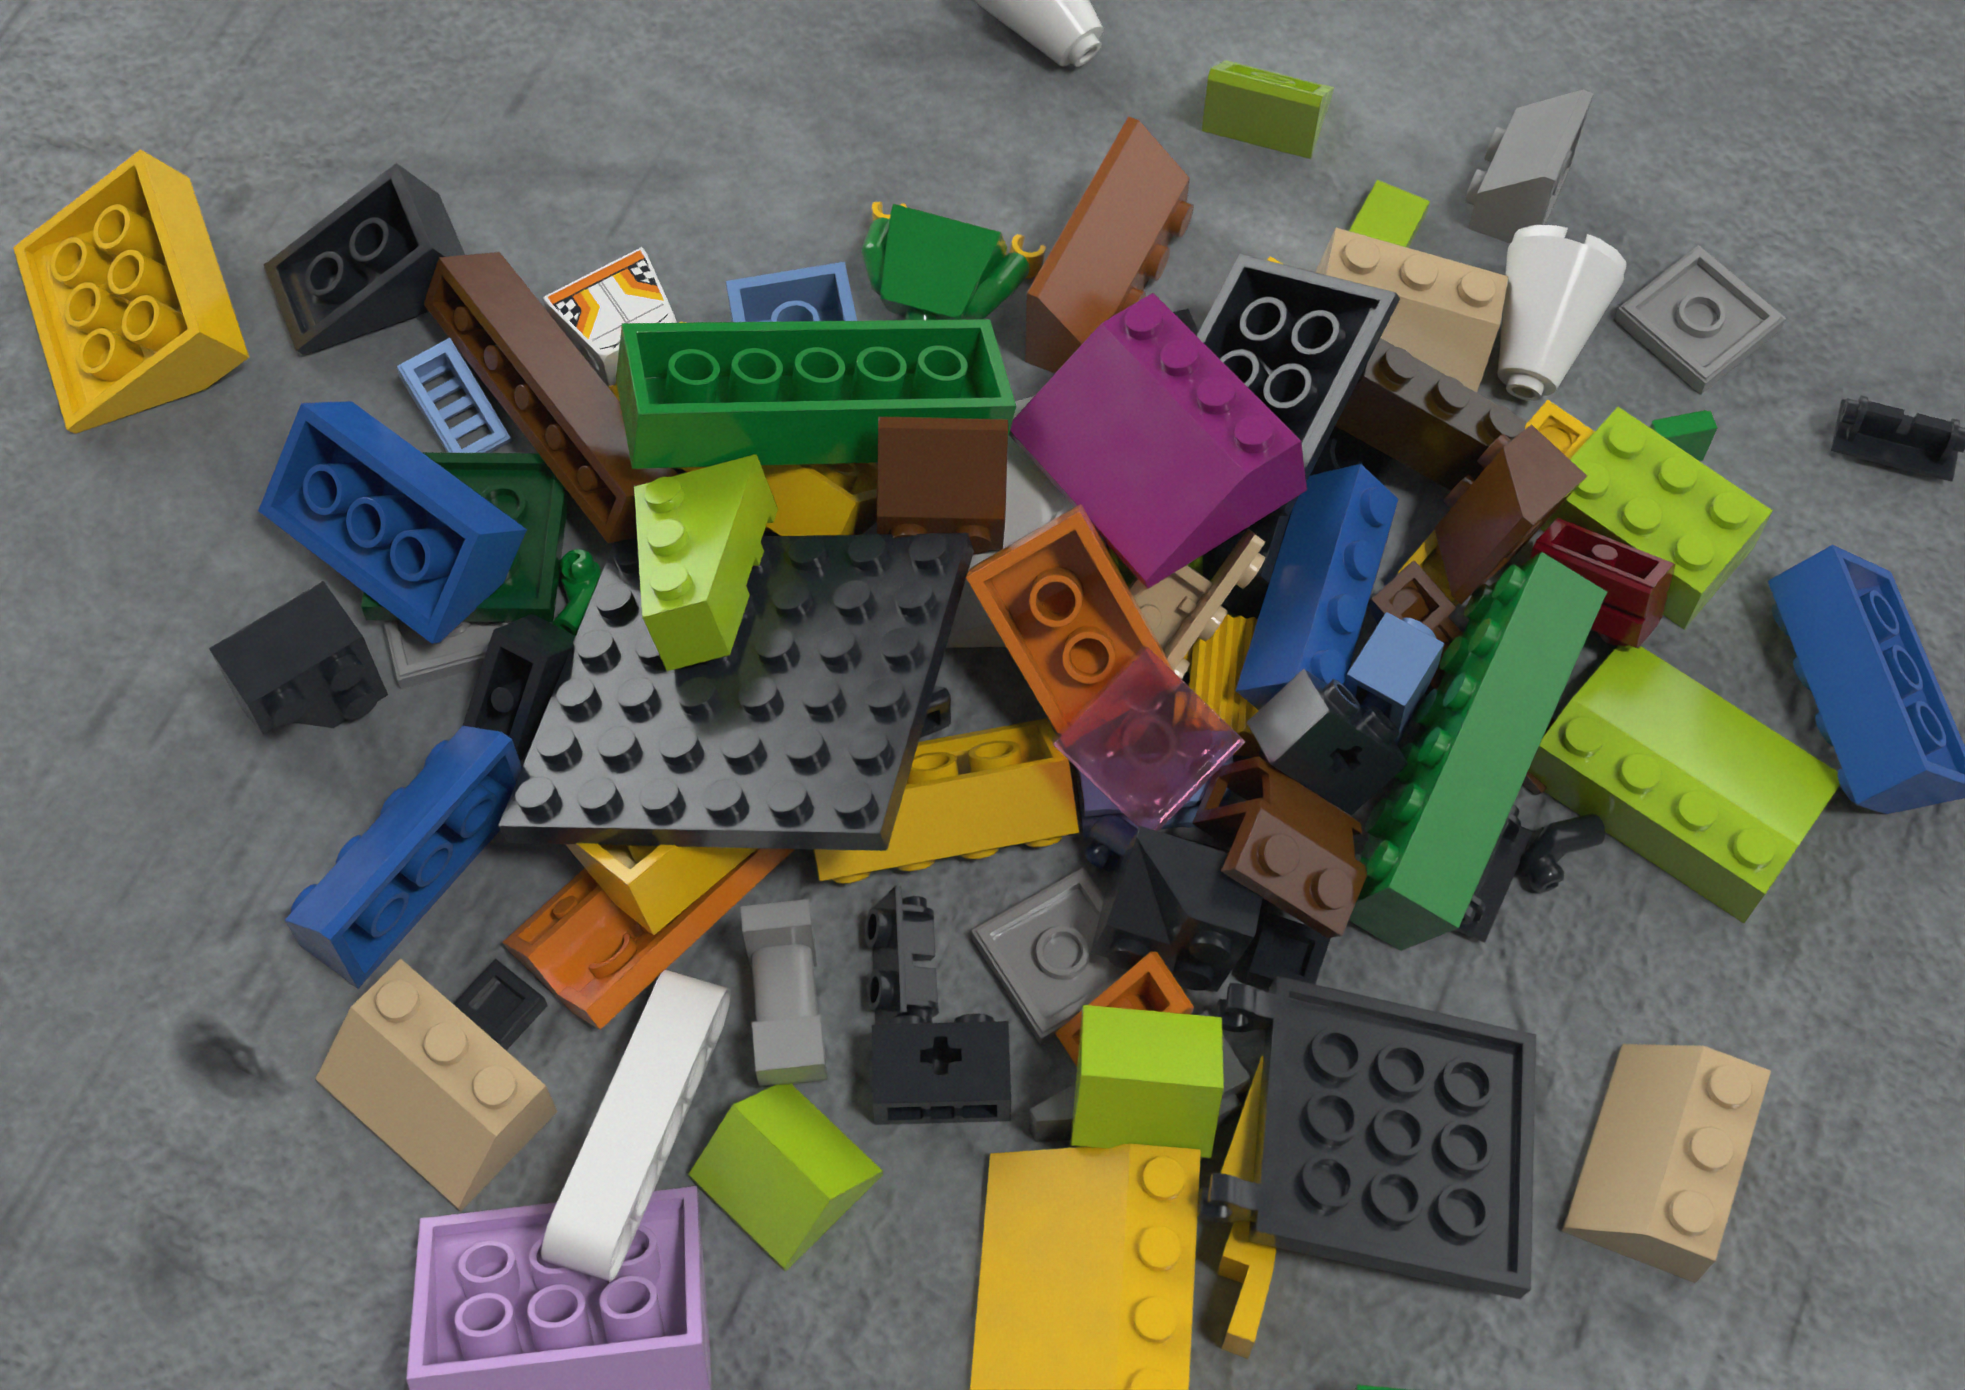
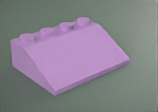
M697 1186L653 1192L620 1271L611 1282L543 1261L541 1257L543 1239L557 1202L420 1218L407 1369L409 1390H711L710 1341Z

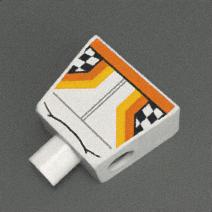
M643 247L543 297L548 313L607 386L616 383L622 323H677Z

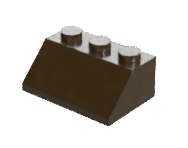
M1380 338L1335 426L1452 491L1468 474L1476 480L1484 471V468L1477 462L1480 456L1502 434H1505L1512 441L1525 430L1526 420L1515 415L1508 408L1500 406L1469 389L1457 379L1447 376L1413 357L1406 350Z

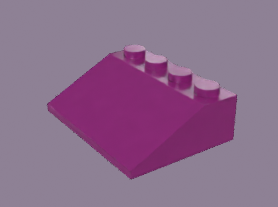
M1154 293L1101 323L1013 419L1009 436L1074 508L1082 504L1100 537L1147 589L1307 491L1301 440Z

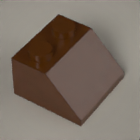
M878 417L877 534H892L893 538L930 533H968L974 549L973 555L982 554L988 550H1002L1006 516L1008 419Z
M1532 424L1512 441L1505 434L1499 436L1477 460L1484 468V471L1475 480L1468 474L1443 500L1450 510L1434 529L1451 595L1461 605L1476 592L1480 585L1491 579L1521 551L1587 477L1581 469Z

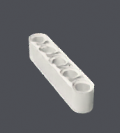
M664 970L660 974L551 1215L543 1239L541 1255L543 1261L610 1282L618 1275L722 1032L730 1005V988L669 970Z

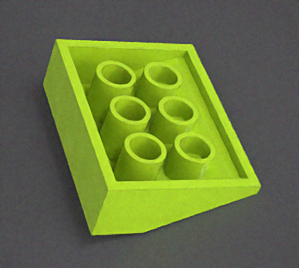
M1618 645L1574 695L1543 736L1528 770L1547 787L1544 792L1580 816L1596 814L1602 820L1606 833L1742 923L1746 922L1840 786L1838 771L1642 646L1635 648L1630 645Z

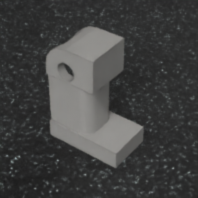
M809 899L741 906L742 931L751 973H753L756 1022H752L755 1070L759 1087L827 1080L825 1043L821 1017L818 1015L814 967H817V957Z

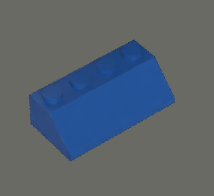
M352 401L301 403L258 510L431 644L440 643L478 605L504 583L527 531L522 525Z
M1362 464L1309 476L1306 482L1307 491L1299 495L1292 509L1236 688V692L1258 710L1303 669L1326 684L1335 679L1345 686L1347 673L1350 670L1398 503V498Z
M1832 544L1768 580L1767 582L1776 602L1771 607L1773 617L1780 629L1791 639L1797 657L1793 659L1795 672L1802 684L1813 694L1819 712L1815 715V721L1823 738L1835 749L1842 767L1838 770V779L1847 797L1859 806L1884 814H1892L1965 798V745L1891 571Z
M462 726L450 740L438 743L427 756L424 769L406 788L401 787L388 797L381 809L380 817L362 836L357 835L343 846L337 856L336 865L318 884L308 886L298 895L292 905L291 914L285 919V922L299 945L359 989L500 831L499 823L522 769L512 739L499 731Z

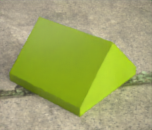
M1225 60L1211 67L1209 71L1202 132L1311 159L1334 87Z
M1082 1005L1071 1145L1109 1149L1122 1144H1140L1201 1149L1200 1157L1211 1158L1224 1090L1222 1017Z
M792 1084L774 1085L733 1104L688 1175L728 1217L786 1272L883 1176V1170Z

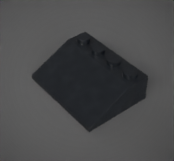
M1239 254L1196 336L1301 440L1307 482L1400 298L1396 292ZM1299 496L1268 515L1289 516Z

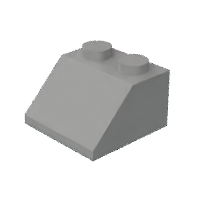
M1579 90L1518 107L1507 130L1500 127L1495 129L1485 155V160L1491 162L1487 172L1477 169L1466 195L1465 202L1474 205L1468 229L1511 243L1514 234L1519 229L1532 225H1546L1572 166L1594 93Z

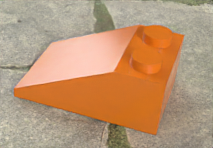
M1082 504L969 569L966 576L967 581L1065 746L1179 682L1114 559Z

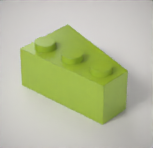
M757 454L672 477H661L650 483L634 487L642 618L667 671L731 654L750 596L746 585L752 567L760 565L764 553L761 539L766 524L774 523L778 511Z

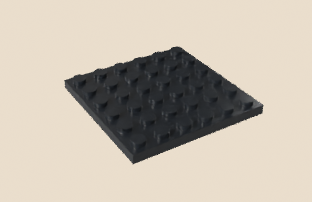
M930 533L893 538L892 534L762 536L761 545L764 553L760 565L752 567L746 585L750 596L731 654L671 671L666 670L642 618L637 538L614 542L573 642L575 646L568 654L499 823V828L507 843H586L629 846L676 845L677 847L887 851L973 557L974 549L969 534Z

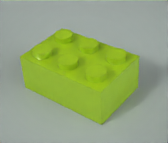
M1617 407L1570 459L1587 477L1540 530L1545 532L1557 518H1560L1676 564L1670 588L1666 593L1668 596L1663 615L1685 630L1754 549L1773 510L1620 407Z

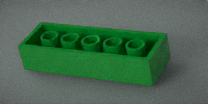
M990 319L622 323L616 383L632 469L709 467L757 454L761 465L878 463V417L1008 419L1009 436L1016 410V403Z
M1540 552L1519 567L1514 564L1509 566L1499 580L1490 586L1485 583L1480 585L1471 596L1464 610V616L1470 620L1463 635L1456 637L1445 651L1440 662V669L1445 671V674L1438 689H1433L1426 696L1416 713L1415 722L1421 726L1413 743H1408L1401 750L1408 765L1393 777L1396 780L1388 797L1381 799L1376 804L1366 821L1364 830L1370 836L1362 854H1356L1355 859L1366 865L1367 877L1349 921L1400 951L1459 928L1607 593L1605 590L1545 553Z

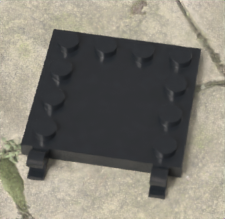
M1280 976L1275 978L1269 987V992L1258 990L1246 984L1230 983L1227 989V1000L1219 999L1217 1002L1216 1017H1222V1029L1231 1032L1265 1030L1253 1182H1248L1232 1175L1213 1173L1210 1176V1187H1202L1200 1189L1197 1217L1219 1223L1242 1220L1250 1221L1249 1242L1510 1298L1521 1299L1531 1290L1536 1034Z

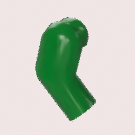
M574 549L567 552L560 561V570L563 573L562 583L569 603L553 621V625L574 636L577 635L602 574L600 566L597 562H594L592 555L583 549Z

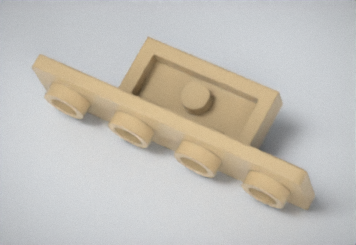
M1249 529L1243 534L1211 581L1186 565L1149 589L1137 577L1129 585V589L1176 676L1180 679L1183 678L1190 664L1184 659V656L1196 639L1199 637L1206 642L1225 618L1227 610L1221 604L1233 587L1237 585L1244 589L1255 577L1265 560V557L1258 553L1265 541ZM1179 682L1163 690V692L1166 694L1171 693ZM1157 694L1112 719L1102 733L1103 747L1115 754L1123 742L1130 747L1133 746L1144 733L1152 719V714L1146 710Z

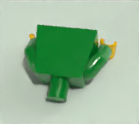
M876 201L872 204L873 222L861 251L871 288L881 296V301L888 311L905 316L904 320L985 319L1015 292L1025 278L1036 277L1043 265L1046 246L1040 245V249L1033 253L1025 252L1022 250L1025 237L1016 234L1011 242L1010 253L1006 255L1007 245L1002 233L999 231L908 208L903 203L900 205L893 204L890 215L883 214L882 202Z

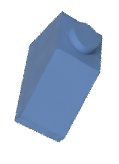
M1386 612L1347 673L1345 687L1353 694L1361 708L1367 711L1370 707L1375 706L1393 722L1400 733L1394 740L1398 746L1438 668L1444 643L1437 640L1434 632L1425 624L1412 618H1403L1401 620Z

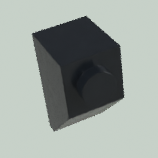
M534 614L494 629L463 726L504 733L512 739L518 758L521 761L532 745L568 654L575 646L573 642L576 636Z

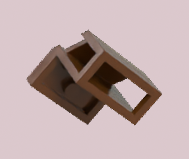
M1260 757L1218 766L1192 824L1231 848L1221 872L1324 937L1342 936L1367 877L1366 865L1355 859L1353 835L1362 834L1361 823ZM1226 788L1247 800L1219 807Z

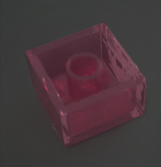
M1145 645L1052 739L1053 745L1137 827L1140 825L1159 831L1245 743L1221 717Z

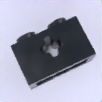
M1305 669L1300 671L1247 721L1272 766L1351 816L1408 765L1407 760L1394 741L1400 733L1393 722L1375 706L1370 707L1367 711L1360 707L1353 694L1339 681L1332 679L1326 684Z
M965 1014L955 1018L954 1022L927 1023L922 1017L905 1015L890 1018L886 1024L872 1025V1104L875 1125L1011 1121L1009 1021H994L993 1017L986 1014ZM936 1059H948V1074L937 1075L934 1073Z

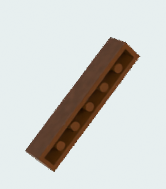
M500 252L439 257L423 305L447 336L451 338L457 349L607 543L637 538L634 487L650 483L661 477L676 476L678 473L674 468L632 469L620 401Z

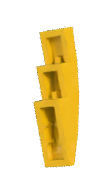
M1261 1056L1221 1171V1174L1232 1175L1248 1182H1253L1263 1056ZM1242 1220L1233 1223L1217 1274L1243 1284L1222 1350L1249 1359L1269 1290L1277 1247L1249 1242L1250 1221Z

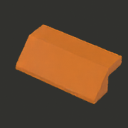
M757 848L655 935H652L615 905L584 868L502 943L574 1015L601 1030L795 849Z

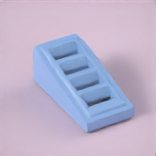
M451 338L397 366L400 379L447 453H491L511 442L510 435ZM451 370L454 378L428 392L423 386L425 383ZM461 388L466 393V396L440 410L434 404ZM472 406L475 407L478 414L449 429L445 423L446 420ZM484 424L487 425L491 431L490 434L461 449L456 439Z

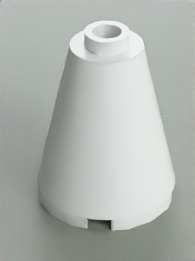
M973 0L1060 66H1067L1072 63L1076 67L1082 66L1091 60L1102 46L1099 39L1104 29L1089 0Z
M1532 225L1521 228L1514 234L1507 250L1505 276H1508L1502 313L1498 377L1507 385L1506 390L1511 395L1523 400L1537 401L1541 399V396L1555 393L1623 284L1626 261L1615 248L1597 237L1587 234L1583 244L1566 239L1565 236L1568 228L1556 225Z

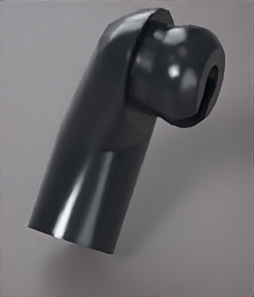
M1587 814L1553 822L1544 828L1521 856L1520 861L1522 877L1529 878L1530 886L1533 890L1541 893L1556 888L1559 882L1564 880V870L1557 863L1564 855L1603 843L1605 827L1600 817L1596 814Z

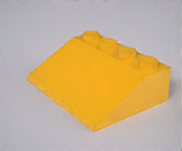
M141 149L13 247L65 426L72 433L77 434L203 391L249 358L190 178Z
M1122 1144L1109 1149L1075 1147L990 1153L970 1390H1189L1201 1149Z

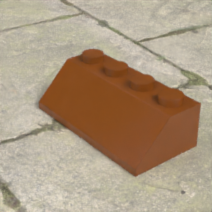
M1128 116L1027 292L1025 362L1054 374L1101 323L1146 297V292L1143 290L1149 279L1158 281L1166 267L1170 254V248L1167 246L1172 237L1177 236L1181 238L1184 235L1193 214L1194 205L1187 202L1190 178L1146 127L1135 118Z

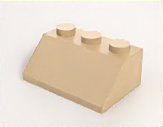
M1335 228L1316 273L1396 292L1400 301L1381 338L1396 347L1406 350L1413 357L1441 373L1457 379L1469 389L1478 392L1500 327L1508 276Z
M401 958L350 1007L316 1076L318 1084L460 1212L558 1112L544 1083Z
M1622 1044L1562 1232L1696 1283L1716 1261L1771 1070L1706 1046Z

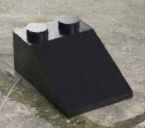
M395 163L265 263L264 268L297 352L306 355L429 312L423 304L439 257L465 255L439 193Z

